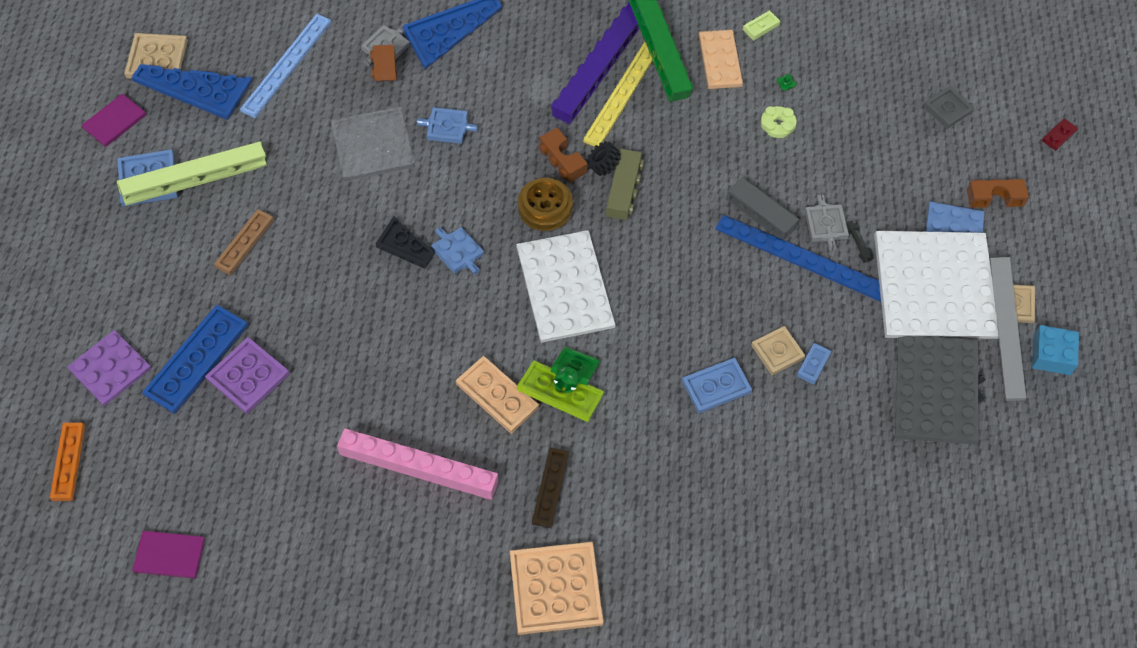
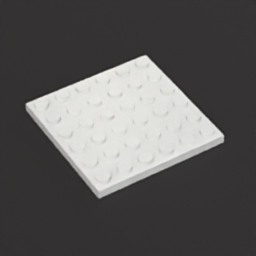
M875 232L885 338L927 336L958 339H998L986 233Z

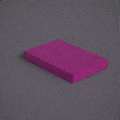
M121 94L81 126L104 147H107L146 116V112L124 94Z
M142 531L132 571L134 573L196 579L205 538Z

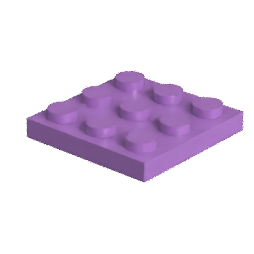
M115 330L67 366L69 371L103 406H106L152 369Z
M247 337L213 368L205 378L243 412L248 414L290 373L284 366Z

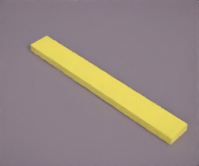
M645 42L584 137L583 142L592 146H599V143H603L653 62Z

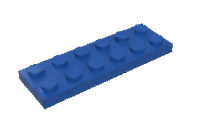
M216 304L143 390V395L175 415L205 379V376L216 366L248 327L247 322Z

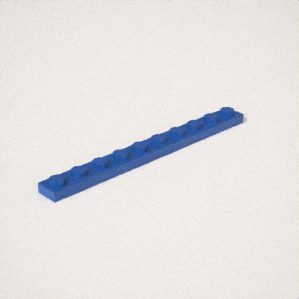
M725 215L721 217L715 230L881 302L879 280Z

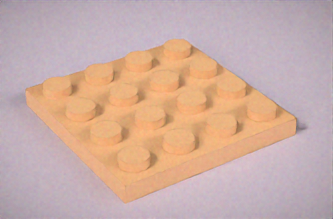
M593 542L510 551L518 635L603 626Z

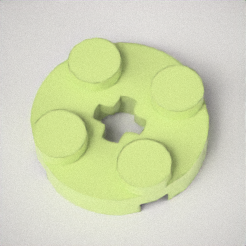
M770 106L762 114L761 127L772 137L784 138L795 130L796 117L791 108ZM779 119L782 122L780 125H778L777 122L774 121Z

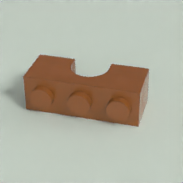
M557 127L539 137L538 147L540 152L549 157L550 164L558 168L559 174L563 179L566 178L570 183L587 173L588 164L578 152L571 155L561 153L567 149V138Z
M978 179L970 181L967 188L970 208L989 207L993 199L992 195L1002 197L1006 207H1024L1029 198L1025 179Z

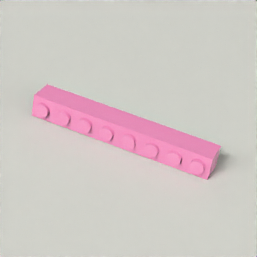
M345 428L337 445L339 454L490 500L493 499L499 482L498 473Z

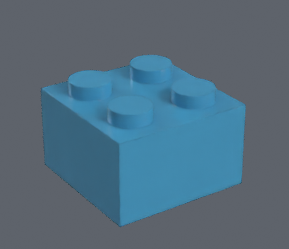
M1040 325L1033 335L1032 368L1071 375L1078 366L1079 332Z

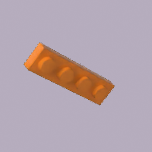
M84 423L62 424L50 493L52 501H73L85 430Z

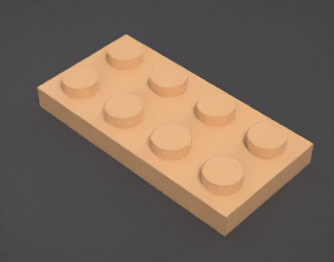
M733 30L699 32L708 89L742 87L743 82Z
M484 356L456 380L457 386L511 434L539 409L537 402L530 396L517 391V385Z

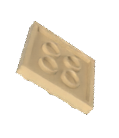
M135 33L124 73L126 78H131L140 64L161 66L163 69L173 70V68L181 70L188 41L187 37Z

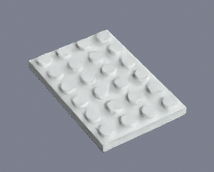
M589 230L516 244L541 343L615 328V322Z

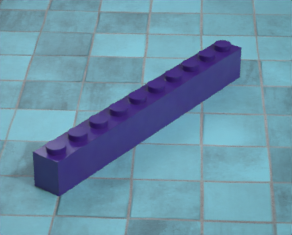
M629 1L626 7L621 9L618 18H614L611 27L606 29L601 41H597L594 50L589 52L584 64H580L576 75L570 78L567 87L561 90L559 98L553 101L551 105L553 117L568 124L572 123L640 29Z

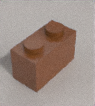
M394 44L373 45V50H370V60L374 61V68H371L372 78H375L376 83L396 82L397 71Z

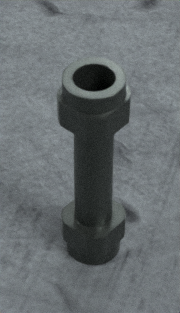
M855 221L848 222L846 224L848 233L852 235L860 251V259L863 263L867 262L866 259L868 262L872 261V252L866 248L859 234L860 228Z

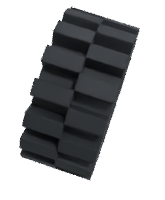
M600 142L599 146H594L595 149H592L590 151L591 154H588L587 164L597 175L605 176L606 172L609 174L611 169H615V165L618 166V161L621 160V153L611 142Z

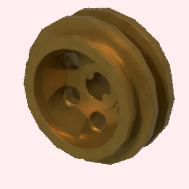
M552 178L535 179L528 182L518 195V214L522 221L532 229L539 231L558 229L570 219L573 211L572 194L568 187L559 180Z

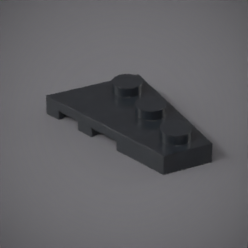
M395 216L392 217L375 243L376 248L424 269L434 255V251L420 238L415 237L406 226L398 222Z

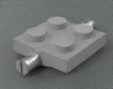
M403 24L397 30L389 29L383 25L361 45L362 51L370 55L373 45L394 44L397 59L410 46V41L402 36L404 33L402 29ZM370 56L364 60L367 66H370L373 62L370 60Z
M822 194V196H817L819 205L805 208V216L811 242L827 241L829 251H834L837 249L835 240L848 239L849 233L842 204H826L825 196Z

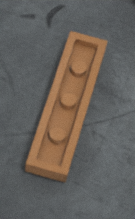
M257 209L214 263L215 268L231 276L273 223V216Z

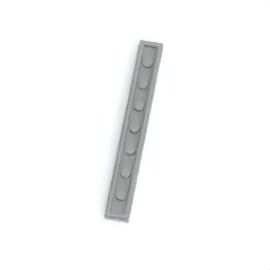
M1010 257L990 258L1005 401H1025L1026 391Z

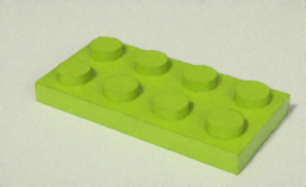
M533 360L519 382L517 391L589 422L604 395V391L591 385L586 386L583 384L577 385L575 390L570 393H564L566 389L564 387L561 391H558L554 385L556 374L550 372V367Z

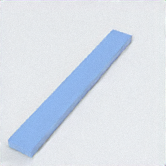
M319 14L313 17L240 108L241 112L253 118L259 115L331 24L330 19Z

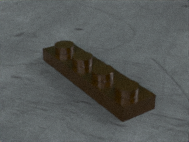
M549 447L532 525L552 529L569 451Z

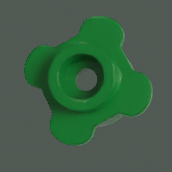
M790 74L776 79V82L783 91L790 90L797 85V82L793 81Z

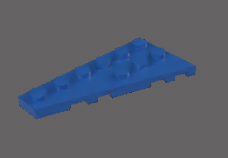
M472 0L405 24L402 29L425 70L498 13L502 6L499 0Z
M140 64L131 77L133 82L226 120L229 119L252 83V77L248 76L239 78L236 75L222 76L218 75V73L190 70V72L181 71L178 68L169 70L163 69L161 66Z

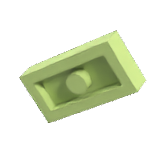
M769 10L745 24L743 31L754 41L778 27L780 20Z

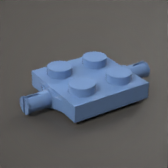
M433 107L429 119L418 118L417 126L428 127L427 140L462 144L466 131L477 132L478 129L477 124H467L468 111Z
M439 227L435 233L441 239L432 244V250L454 274L465 268H469L474 275L480 272V269L474 262L484 255V251L462 227L449 234Z

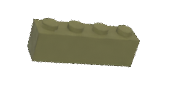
M620 149L621 160L618 161L619 164L616 166L606 207V217L628 220V215L633 213L634 204H631V202L636 200L637 189H635V185L640 183L641 175L638 172L643 170L644 160H641L642 152Z

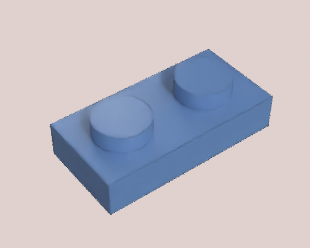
M813 343L797 373V377L814 385L831 351Z

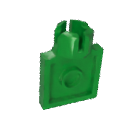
M564 347L550 371L556 374L554 379L555 387L558 391H561L564 387L566 388L564 393H570L579 384L587 386L596 372L600 360Z

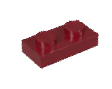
M1064 118L1043 137L1042 141L1057 151L1077 132L1078 128Z

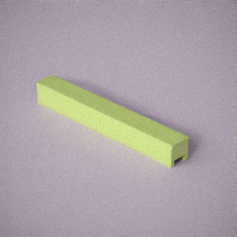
M260 141L118 180L117 185L126 206L267 165L265 161L266 155Z

